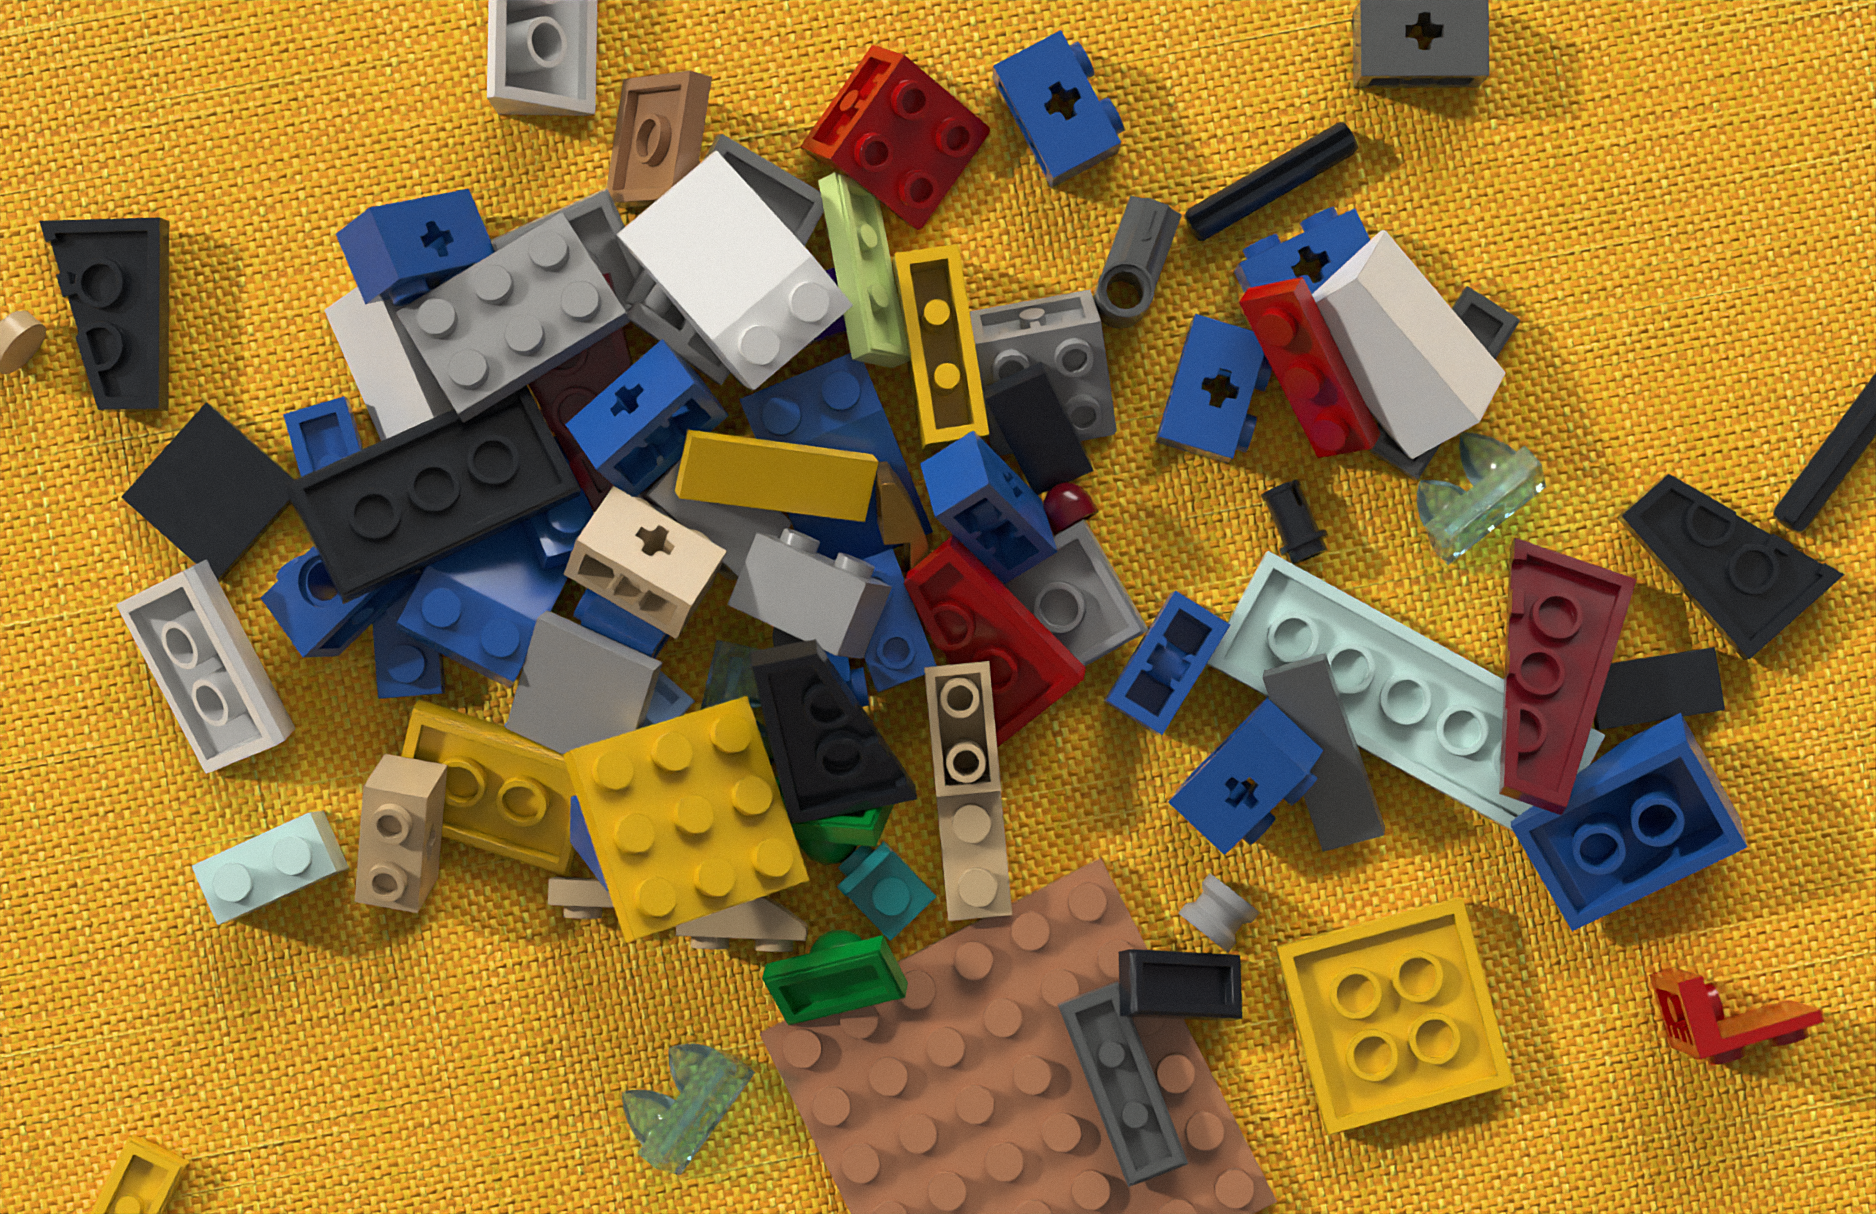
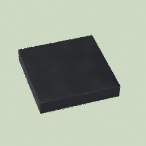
M206 402L121 498L194 563L198 564L207 560L218 582H221L292 503L285 484L296 479L215 407Z

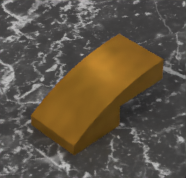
M879 462L875 476L877 524L884 545L904 543L906 578L907 572L931 552L920 519L907 490L888 462Z

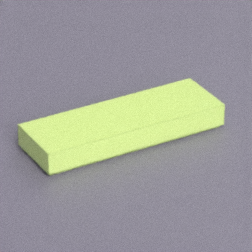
M834 172L818 180L838 287L853 304L844 313L852 360L895 368L908 362L909 354L880 202L849 176Z

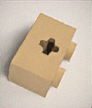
M613 486L576 539L564 575L673 638L678 639L711 588L727 551L712 543L700 531L688 529L658 512L646 500L632 497Z
M384 754L363 786L355 902L413 913L419 912L438 879L447 765Z

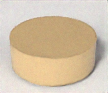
M26 310L13 312L0 321V372L2 374H10L25 365L44 341L46 327Z

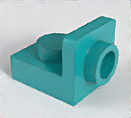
M885 841L874 850L871 846H859L838 867L846 877L837 885V888L845 896L847 895L890 941L937 897Z

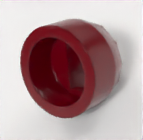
M1068 482L1055 485L1046 494L1043 504L1054 536L1083 519H1090L1099 512L1086 490L1077 484Z

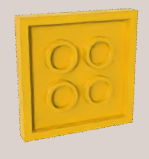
M747 696L578 747L563 754L626 943L810 881Z
M1462 897L1448 899L1275 946L1322 1122L1328 1135L1514 1085Z

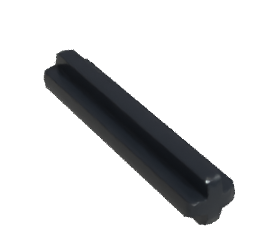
M1338 122L1192 206L1184 215L1191 233L1198 241H1204L1352 156L1358 149L1357 141L1352 131L1344 122Z
M1876 372L1773 509V516L1787 529L1799 534L1807 530L1876 437Z

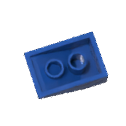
M851 353L739 399L756 439L873 454L879 462H888L907 490L920 519L925 536L933 533L865 364L861 361L852 360ZM875 480L865 522L787 512L790 521L793 522L794 530L818 540L820 545L817 553L832 560H836L839 552L863 560L904 545V543L884 545L877 524Z
M517 524L426 566L396 623L395 630L510 688L525 662L537 618L547 610L551 612L568 578L564 575L568 563L543 570L523 524Z
M1681 713L1622 741L1576 775L1567 808L1562 815L1532 806L1511 821L1512 830L1572 931L1747 848L1741 818Z

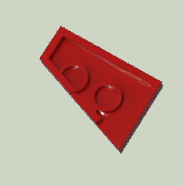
M954 535L949 537L907 572L903 584L937 649L943 650L950 665L989 661L997 748L1084 680L1086 667Z

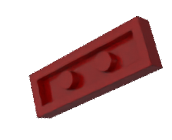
M1299 277L1248 288L1240 299L1239 304L1317 458L1373 449L1381 433L1304 278Z

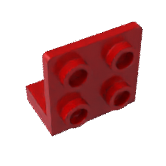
M872 45L802 142L800 148L817 162L844 172L906 224L920 230L988 137L990 128L907 56Z
M1674 967L1649 974L1670 1047L1693 1056V1059L1707 1058L1709 1065H1720L1747 1056L1745 1046L1760 1041L1769 1040L1771 1047L1802 1041L1809 1037L1807 1027L1825 1022L1821 1008L1793 1000H1784L1724 1018V1010L1717 989L1712 982L1705 984L1702 975Z

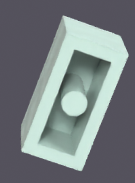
M324 810L304 814L191 866L217 925L237 920L349 869Z

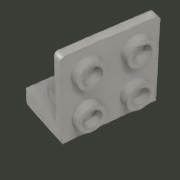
M1090 289L970 311L982 387L1042 362L1081 441L1110 436L1116 433L1117 429L1102 325ZM983 392L991 449L998 456L1013 454L985 400Z

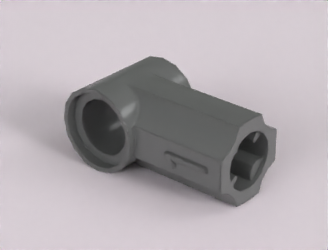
M1129 197L1101 276L1093 291V299L1100 320L1109 327L1124 329L1134 326L1141 321L1153 300L1158 279L1182 214L1174 211L1169 205L1150 198ZM1118 281L1131 284L1138 292L1139 304L1129 309L1116 307L1108 299L1107 286Z

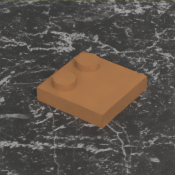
M683 71L623 79L606 187L615 206L625 209L649 207L700 164L699 157L711 87V76L694 71Z

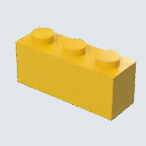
M959 244L895 253L892 268L909 354L907 365L921 452L944 449L972 431L985 442L989 436V429Z

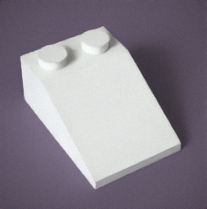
M714 151L616 234L737 381L752 390L758 388L853 306L813 255L718 151Z

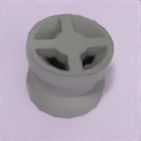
M1209 873L1202 882V894L1195 902L1185 903L1178 914L1229 953L1236 944L1235 933L1242 924L1252 923L1260 912Z

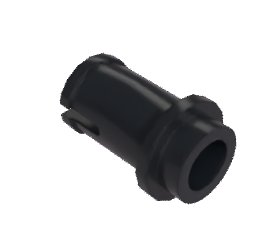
M1299 479L1281 484L1261 495L1284 544L1279 549L1281 556L1288 555L1291 563L1294 565L1316 557L1328 550L1323 540L1328 537L1326 529L1319 531L1301 490Z

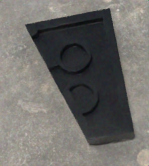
M160 217L39 221L45 242L51 244L60 271L56 277L62 296L69 300L79 332L75 338L98 410L106 412L168 411L169 221Z
M1671 474L1663 475L1616 517L1743 660L1751 659L1845 575L1826 563L1821 564L1793 548L1794 545L1779 536L1769 534L1736 515V512Z
M816 639L750 652L752 670L791 824L917 800L915 783Z

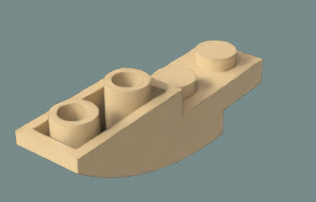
M989 661L924 667L948 921L1012 915Z
M556 876L549 879L548 905L564 906L563 917L601 919L602 907L614 908L609 892L606 891L597 878ZM764 896L676 926V936H691V948L729 949V938L755 939V950L792 952L794 940L805 941L807 939L808 924L781 903L769 896Z

